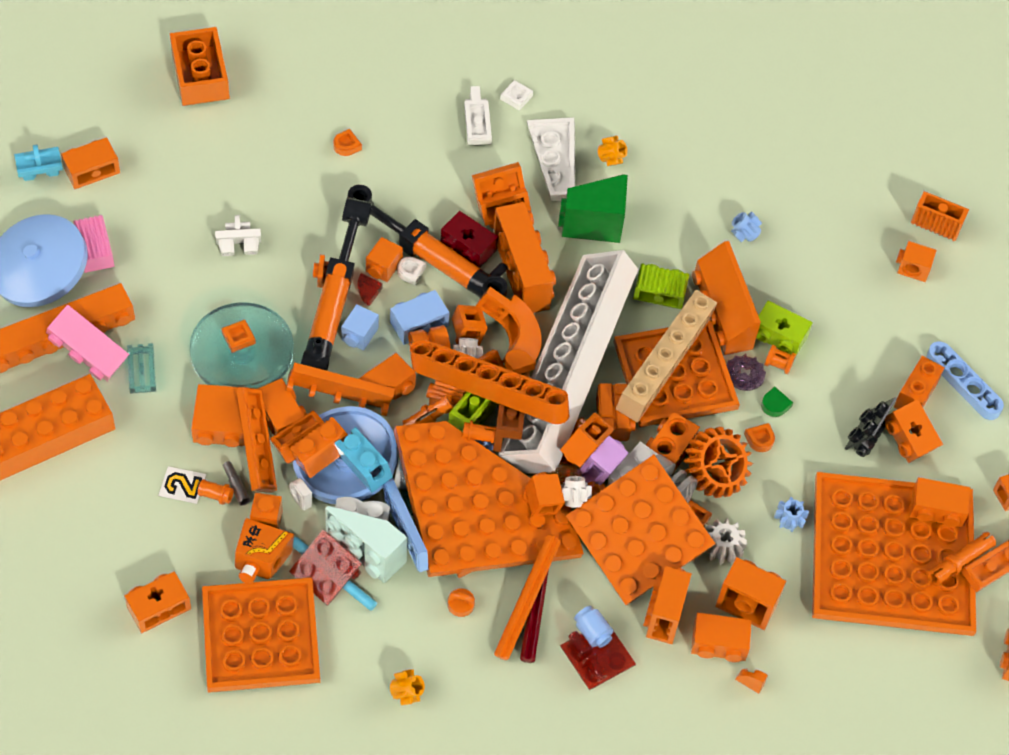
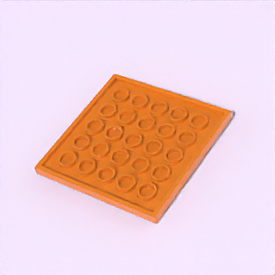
M817 472L815 475L812 618L974 636L976 633V592L967 579L960 573L956 576H950L940 585L935 586L933 583L937 579L930 582L927 577V572L942 563L944 557L949 554H955L974 541L973 489L970 490L969 514L963 526L949 527L943 523L923 522L917 518L910 517L914 482Z

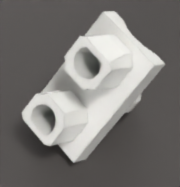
M235 215V222L225 223V231H215L216 244L219 245L221 256L235 255L234 244L244 243V254H258L261 230L250 229V222H240V215Z

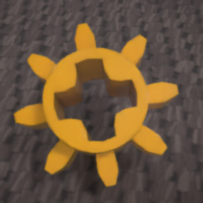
M618 136L603 138V144L598 147L600 160L607 162V166L622 164V158L627 156L626 143L623 140H619Z
M414 669L395 673V679L390 684V692L393 699H400L402 706L420 702L419 696L424 693L425 689L422 677L414 675Z

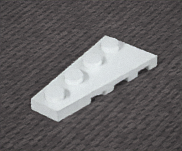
M574 118L527 120L528 129L551 201H561V198H566L567 189L575 187Z

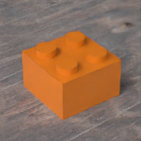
M736 557L723 582L715 607L737 618L752 620V625L765 631L778 605L786 580L774 572H767L756 567L749 560H742Z

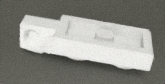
M470 86V99H465L464 102L467 144H491L492 135L488 100L481 99L480 86Z

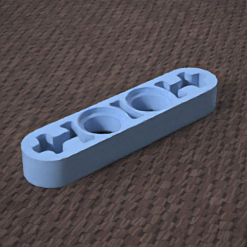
M941 341L932 343L927 352V358L945 367L942 376L983 418L988 420L997 419L1004 407L1002 399L948 344ZM935 352H936L937 354L943 353V356H942V355H938V356H937V355H935ZM950 368H959L963 375H953L950 372ZM967 386H977L980 390V393H971L967 389ZM987 405H988V406H992V405H993V406H995V409H994V408L988 409L986 406H987Z

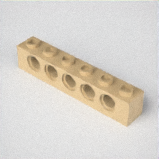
M698 290L694 291L623 391L616 407L617 411L635 422H639L710 320L718 302Z

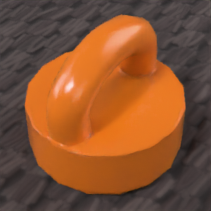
M464 588L453 590L448 596L449 611L458 617H465L472 613L475 606L474 595Z

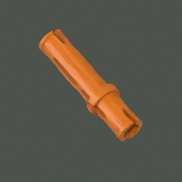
M984 532L980 537L955 554H949L944 557L942 563L927 572L929 581L933 582L937 579L933 585L938 586L950 576L960 574L963 567L996 546L994 536L991 535L986 539L990 533Z

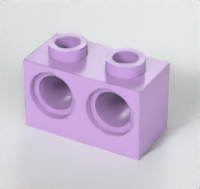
M608 436L587 459L576 476L584 477L587 483L595 481L596 484L602 485L629 452L625 450L621 442Z

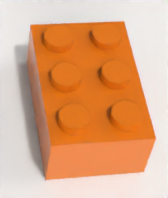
M217 27L169 33L182 106L230 99L228 77Z

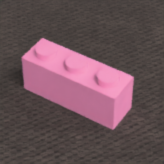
M69 305L62 310L46 331L49 334L48 339L59 348L61 346L65 347L70 351L68 355L78 364L85 363L90 367L89 372L100 381L103 378L108 382L129 356L125 350Z

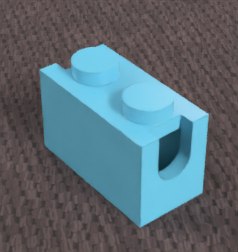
M356 427L351 430L350 435L345 437L344 442L340 439L335 442L341 459L371 493L393 478L388 462ZM378 468L380 473L372 477L370 472Z

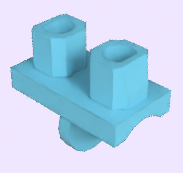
M38 144L33 145V151L14 154L18 177H23L25 181L34 180L36 175L46 173L49 177L58 176L59 171L63 170L59 147L39 150Z

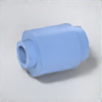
M587 606L574 617V620L577 622L576 627L591 647L598 646L601 648L612 640L611 635L614 630L598 609Z

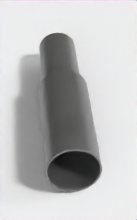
M230 461L225 462L223 468L229 478L228 482L231 488L234 489L239 505L248 504L250 498L239 475H237Z

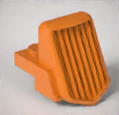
M519 162L472 175L478 208L485 226L489 225V227L494 229L496 207L524 202L527 211H531L528 192L524 185Z

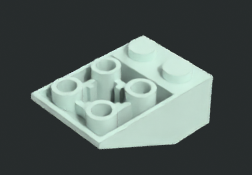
M331 506L325 508L327 538L334 545L339 544L344 548L351 560L354 562L359 561L372 578H378L385 583L407 562L408 538L390 522Z

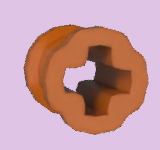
M772 345L764 365L767 367L771 365L784 370V373L788 375L796 353L789 354L777 349L776 345Z

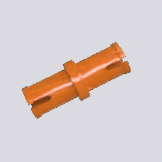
M445 394L429 406L425 404L419 412L403 420V425L437 422V418L452 410L455 405L451 398Z

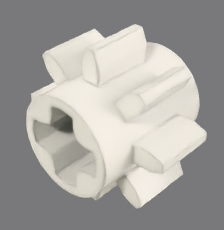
M459 338V344H453V350L472 357L480 358L483 354V346H478V339Z
M566 477L565 482L561 485L565 506L581 507L587 499L592 498V486L585 482L584 477Z

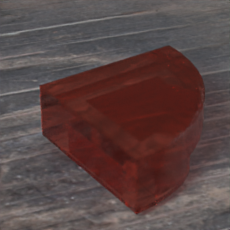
M361 273L358 278V292L362 301L370 306L383 289V283Z

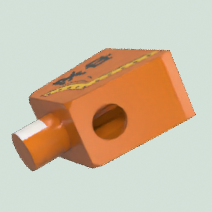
M246 518L235 552V567L241 570L239 573L240 580L247 584H252L256 576L271 579L292 553L294 534Z

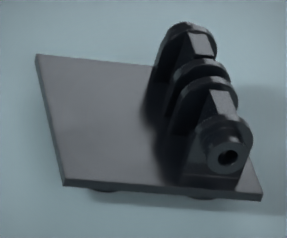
M894 397L887 402L881 401L873 409H866L859 417L861 422L858 427L854 428L848 435L849 442L844 449L848 450L854 447L857 455L861 457L869 455L886 427L884 419L895 403L896 398Z

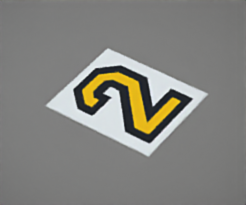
M168 466L158 496L197 504L199 499L198 487L200 482L206 478V474Z

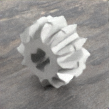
M727 518L722 524L716 519L713 522V526L709 524L706 526V530L716 543V545L704 552L710 553V561L718 558L721 565L726 559L732 564L736 557L741 558L743 556L747 540L744 539L746 535L745 530H738V522L730 525Z

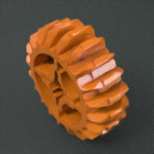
M723 427L707 428L704 432L697 433L695 439L689 441L692 448L685 450L689 458H686L683 462L689 464V468L686 469L687 474L691 473L697 479L695 490H704V495L706 496L713 495L715 498H721L722 496L729 497L733 493H738L741 490L740 486L747 484L745 477H749L752 474L747 467L752 466L754 463L747 459L752 453L744 449L748 443H740L741 435H733V430H724ZM717 460H725L724 462L719 463V465L712 466V463L717 462ZM707 471H709V472L711 473L713 479L709 476V474L707 473Z

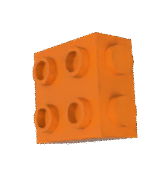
M198 384L191 428L194 443L201 445L221 444L228 447L245 446L237 389L242 387Z
M665 566L663 576L657 575L643 626L648 627L647 638L673 644L692 573L686 572L679 567Z

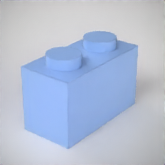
M436 290L428 293H421L412 300L400 302L393 308H390V323L403 345L409 343L408 333L411 331L423 329L425 332H428L431 327L449 326V311Z

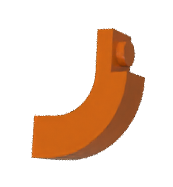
M489 287L477 302L476 307L494 318L504 327L509 337L507 353L515 349L523 350L536 361L540 353L542 339L540 327L534 314L518 296L514 295L509 300L492 287Z

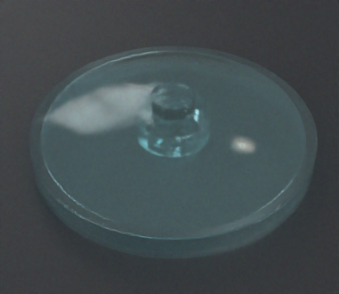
M231 303L214 309L199 321L190 339L192 365L197 375L207 385L258 389L281 379L288 371L293 360L294 344L289 326L276 312L255 303ZM245 319L256 339V344L232 353L222 335L221 328Z

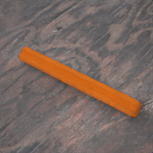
M548 535L545 538L494 652V655L502 660L510 658L559 548L561 540L553 535Z

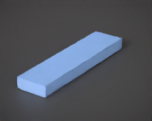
M391 478L383 484L384 500L390 506V513L398 530L408 538L407 549L417 571L429 570L427 549L394 479Z

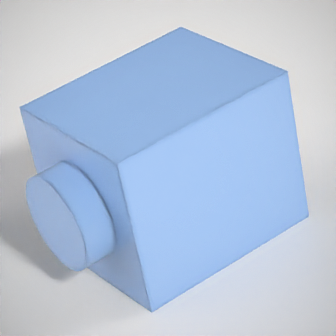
M356 304L341 326L342 341L350 347H357L364 351L379 328V314Z

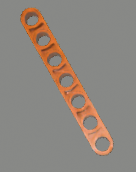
M416 340L410 345L412 369L418 374L552 424L565 423L570 417L568 394L560 388L429 340Z

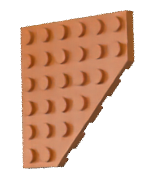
M447 421L395 426L394 436L416 528L428 552V577L534 564L548 535H553L561 540L553 561L582 557L584 553L579 535L566 517L572 511L571 507L565 506L564 503L558 514L532 516L525 489L531 479L530 477L474 439L467 441V438L462 437L463 432Z

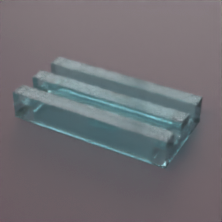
M148 343L146 347H143V344H138V347L134 348L132 345H127L130 394L156 392L153 343ZM147 353L149 354L150 386H145L144 354ZM135 354H138L140 386L135 387Z

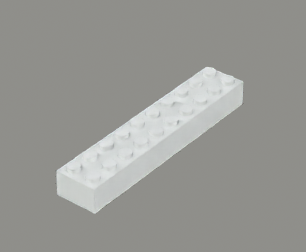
M624 250L583 255L531 376L532 379L567 392L570 417L565 423L552 424L525 414L522 439L505 438L501 452L498 454L500 458L524 474L553 473L557 471L563 456L560 449L570 439L638 271V268Z

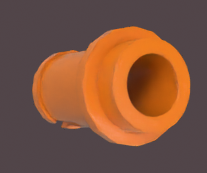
M470 420V423L464 422L462 437L467 438V441L474 439L494 443L496 427L473 424V421Z
M205 479L199 484V496L217 500L221 505L229 504L233 498L234 489L230 488L229 484L223 486L206 481Z

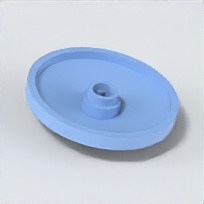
M43 214L21 220L3 233L0 237V295L9 303L20 307L44 306L66 295L80 280L88 257L85 239L77 227L63 217Z
M355 406L338 407L319 415L324 422L325 420L329 421L330 417H333L348 435L356 427L388 462L392 475L394 474L399 452L394 432L382 416L369 409ZM341 457L312 478L305 474L296 460L293 461L297 478L304 481L314 498L325 503L336 504L337 498L353 497L363 501L383 488L382 485L371 493ZM378 468L370 472L372 477L380 473Z

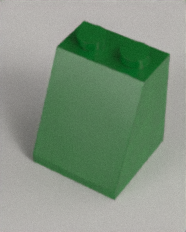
M622 174L568 188L566 198H561L558 227H563L562 237L620 243L626 210L628 175Z

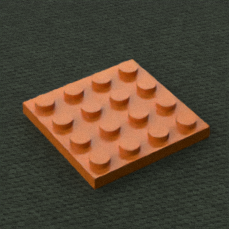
M711 320L708 321L639 420L640 427L660 424L664 418L668 420L673 412L689 419L739 409L740 404ZM669 327L614 337L613 343L626 384L630 383Z
M652 455L584 502L581 507H577L566 515L625 605H629L652 589L657 575L663 576L665 566L682 568L716 545L655 455Z
M312 577L253 582L252 584L238 583L202 586L208 693L321 683Z

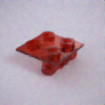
M322 530L289 572L297 579L312 577L313 593L328 606L350 578L355 580L361 574L359 567L362 563L325 530Z
M578 631L572 632L568 636L570 640L560 645L589 691L636 665L614 631L611 635L612 640L601 648L598 646L591 647L582 633L579 634Z

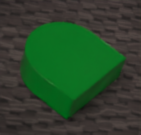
M775 386L764 395L761 403L764 413L771 417L782 416L793 405V402Z

